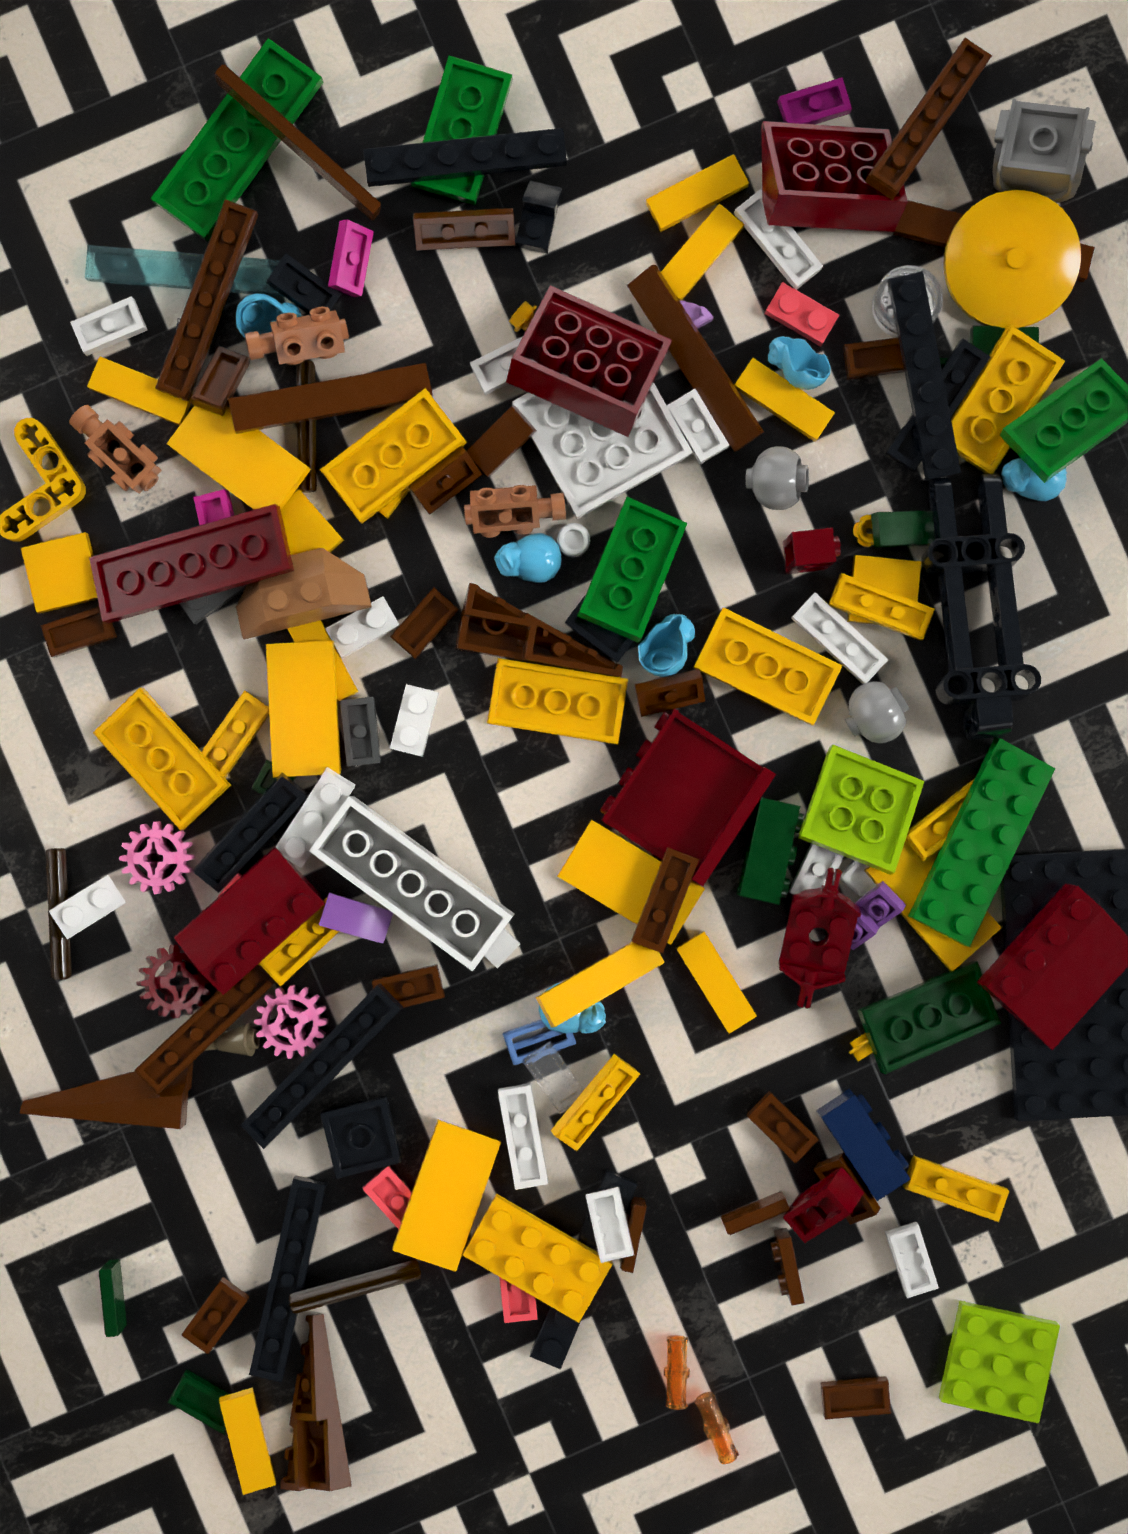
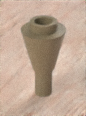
M251 1023L238 1026L222 1033L205 1051L219 1050L253 1056L255 1049H258L260 1045V1037L256 1036L258 1030L254 1029Z

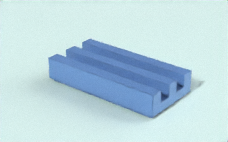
M542 1020L503 1032L513 1065L575 1045V1037L573 1033H566L567 1039L517 1055L516 1050L564 1033L549 1030L513 1043L512 1038L546 1027Z

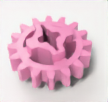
M161 821L153 822L152 830L148 824L140 825L141 834L136 831L129 833L133 841L132 843H122L121 846L128 850L127 855L120 856L119 860L125 861L128 864L121 871L123 874L131 873L133 875L129 881L131 885L141 882L140 891L146 892L152 886L153 893L160 894L163 886L170 892L175 890L174 881L178 884L186 882L182 873H191L193 871L187 865V861L195 859V855L187 854L186 849L190 848L193 844L192 842L183 843L181 839L185 835L184 831L174 834V824H167L162 829ZM147 839V846L141 852H137L141 843ZM167 839L175 845L177 851H174L167 844ZM152 854L163 855V861L157 862L152 860ZM138 864L148 872V877L143 874ZM172 864H177L174 872L165 878L167 876V869Z
M295 984L289 986L287 993H285L282 987H278L275 989L276 998L271 994H267L264 999L268 1005L260 1004L256 1009L259 1013L263 1014L262 1017L254 1020V1024L262 1025V1029L256 1036L266 1037L267 1041L263 1045L265 1049L271 1045L276 1047L274 1050L275 1056H278L284 1050L286 1051L287 1058L291 1059L297 1050L301 1057L307 1054V1045L313 1050L318 1046L315 1037L324 1038L326 1032L320 1029V1026L327 1025L329 1019L322 1018L320 1014L327 1008L326 1006L317 1007L315 1003L320 996L316 994L309 998L307 996V987H304L300 993L296 992ZM293 1000L303 1003L307 1008L303 1009L294 1005ZM277 1004L278 1016L276 1020L270 1023L271 1012ZM289 1016L290 1018L296 1017L298 1023L293 1027L292 1024L286 1025L284 1020ZM313 1020L311 1033L306 1038L304 1028L306 1023ZM279 1034L288 1038L290 1043L282 1041L276 1035Z

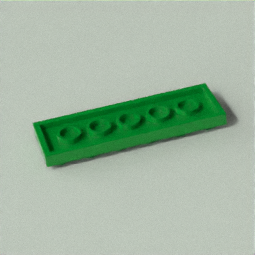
M269 38L240 76L245 83L292 124H294L324 83L319 74ZM227 93L151 197V200L208 242L224 200L226 199L234 203L238 201L281 140Z
M994 738L908 917L964 946L970 947L1056 768L1001 738Z

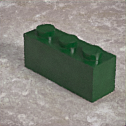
M760 798L754 810L737 895L774 904H780V899L786 898L790 879L785 878L788 865L793 866L797 847L792 845L795 833H800L804 814L799 813L801 806Z

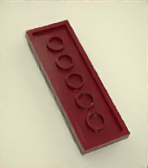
M277 504L89 557L101 617L105 623L123 620L294 571L281 509Z

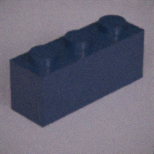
M848 1089L816 1110L876 1201H879L910 1180L905 1171L909 1164L898 1149L892 1152L886 1142L891 1137L880 1121L876 1124L873 1123L868 1115L873 1110L862 1094L855 1096Z

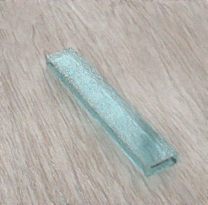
M87 245L85 279L91 282L192 289L204 254ZM243 257L230 293H258L284 297L266 284L267 279L280 260Z

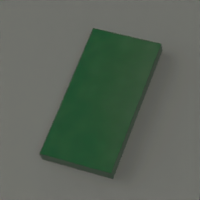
M978 961L969 962L956 968L954 971L943 973L857 1010L882 1074L890 1073L1001 1024L991 995L977 983L983 975Z

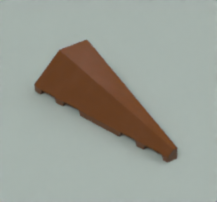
M469 583L460 617L455 650L622 677V665L598 654L597 651L580 644L570 636L519 610L500 597H496L483 590L478 585Z
M193 1062L158 1095L134 1071L24 1100L20 1108V1114L181 1129L186 1125L188 1090L192 1086Z
M324 1314L306 1315L305 1321L309 1323V1334L307 1342L301 1345L300 1353L305 1355L303 1372L297 1374L289 1423L293 1427L292 1445L285 1450L284 1458L289 1460L287 1476L281 1478L280 1489L292 1491L307 1489L334 1491L352 1487Z

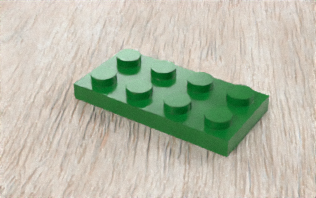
M449 55L423 143L496 135L513 81L512 74ZM484 175L411 182V185L414 188L475 206Z
M1101 358L1004 427L1000 436L1045 483L1128 423V385Z
M626 497L577 616L639 643L687 523Z

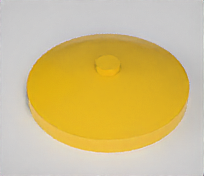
M1008 190L995 193L973 205L963 214L952 229L944 252L945 282L956 305L974 321L985 326L1006 328L1009 325L1015 328L1026 327L1051 315L1071 293L1080 269V241L1070 217L1057 203L1048 197L1026 190Z

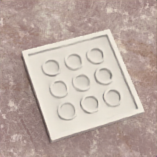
M654 383L629 437L529 392L512 401V405L516 406L537 430L531 436V439L559 489L564 493V497L576 519L693 454Z

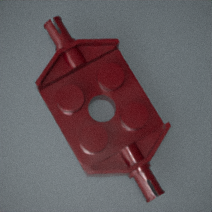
M828 868L825 885H822L821 888L804 890L794 895L778 965L780 971L800 985L801 990L797 1005L803 1008L804 1002L806 1009L811 1008L813 993L816 989L839 984L846 980L845 970L857 919L861 917L860 908L850 898L839 892L838 886L842 871L839 869H835L834 873L833 868ZM815 928H823L828 932L826 938L821 941L812 940L809 937V933Z

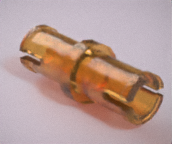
M680 1335L667 1337V1366L664 1367V1377L667 1378L666 1407L674 1410L687 1408L686 1384L687 1378L690 1377V1368L687 1367L688 1338Z
M705 1392L694 1401L705 1424L703 1430L706 1437L711 1439L719 1462L721 1464H729L739 1456V1452L729 1433L730 1424L728 1419L722 1416L715 1399V1394L713 1392Z

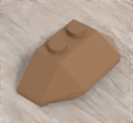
M318 548L291 555L294 571L247 584L236 605L242 638L245 640L371 608L372 604L365 575L324 548Z

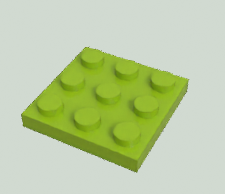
M832 744L824 760L798 838L891 875L895 873L925 781Z
M960 1300L939 1399L947 1404L1039 1423L1060 1325L1056 1321Z

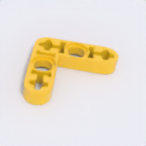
M34 418L20 420L15 426L14 436L45 484L0 515V535L13 542L25 540L78 504L86 494V486L48 429ZM29 427L34 430L38 429L35 432V436L44 446L38 448L33 441L26 438L28 436L26 430ZM48 453H56L58 456V465L52 470H45L42 466V459ZM67 481L71 484L76 483L72 488L74 492L72 496L63 493L57 497L61 501L60 505L49 494L51 491L56 495L62 493L65 490L63 484ZM41 498L47 499L50 504L48 513L43 516H37L33 511L34 503ZM23 510H25L26 514L32 520H34L32 524L27 520H23L22 522H20L17 525L19 529L17 533L13 531H8V529L11 527V524L9 523L11 519L21 521L22 519L27 517L22 513Z

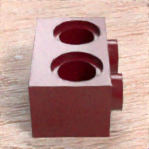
M833 527L792 532L783 541L786 575L826 570L837 562L836 557L841 554L840 540L838 536H834Z
M841 1166L799 1194L790 1205L789 1211L784 1214L783 1219L806 1243L849 1216L861 1199L864 1191Z

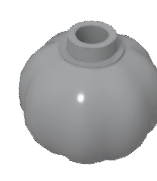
M775 446L764 450L758 456L753 468H747L746 488L752 489L758 502L768 509L786 510L799 501L801 492L808 491L809 467L808 465H802L800 456L787 447Z
M868 682L859 686L852 693L849 700L850 717L846 718L845 721L854 736L861 734L871 742L887 743L902 733L906 725L904 712L908 711L909 707L897 687L890 690L885 683Z

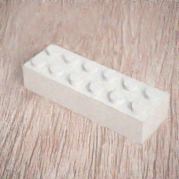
M349 796L309 850L317 858L471 971L476 968L514 916L512 911L355 796Z

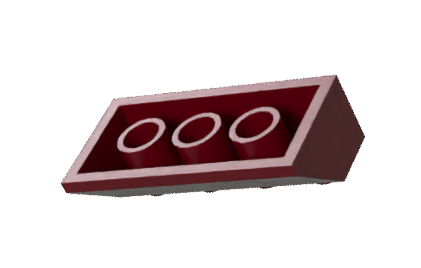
M274 847L176 934L174 939L199 972L224 995L317 912L325 902L316 888Z

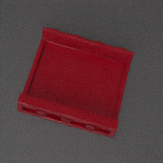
M675 708L670 714L664 711L655 724L654 728L658 730L657 735L652 742L646 739L638 750L636 756L640 758V761L634 770L628 767L621 776L618 784L623 787L616 797L609 795L600 809V812L604 814L601 820L661 860L667 847L699 859L692 880L704 886L776 774L738 752L680 714L679 710Z

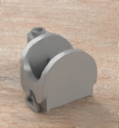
M1013 99L1010 110L1000 111L994 142L997 145L992 170L994 188L999 192L1008 190L1032 191L1048 197L1055 203L1073 198L1081 183L1086 156L1093 146L1092 138L1096 121L1088 120L1090 108L1082 109L1038 104Z

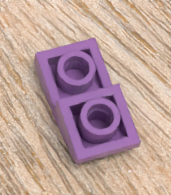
M884 881L855 902L860 908L861 917L857 919L851 949H856L876 935L882 925L900 914L906 906Z
M329 892L319 925L384 944L393 913L378 906Z

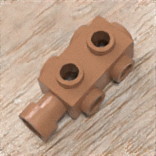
M328 307L313 308L310 310V315L297 317L294 313H283L277 316V321L270 322L272 332L259 334L258 331L244 333L250 360L264 358L263 354L276 352L279 365L285 363L297 365L304 360L318 357L321 359L332 358L339 353L345 352L343 340L349 339L345 319H339L336 310L330 311Z
M89 405L80 407L70 418L69 424L80 434L84 433L89 437L85 442L91 449L87 455L100 468L107 464L115 472L111 478L124 491L131 487L140 494L143 490L148 491L159 479L157 475L162 471L154 463L158 457L144 444L138 448L130 440L134 434L120 421L115 425L108 419L102 423L98 419L99 415ZM119 443L120 447L116 448L114 453H111V445ZM137 466H143V470L135 476L134 469Z
M516 485L514 487L497 489L482 488L470 491V504L464 505L466 525L473 524L474 534L481 533L486 538L496 537L500 534V531L512 530L516 534L526 535L531 533L533 529L540 528L539 519L552 518L553 521L566 520L564 493L550 494L551 497L537 498L536 485Z

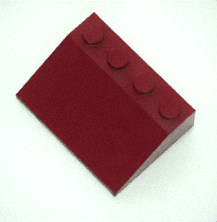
M763 121L761 126L762 199L768 225L895 232L908 203L904 185L892 201L865 182L892 142L889 129Z
M550 285L512 356L506 383L629 437L672 340Z
M1065 883L979 978L977 983L1050 1050H1053L1128 967V936L1108 913L1079 886Z

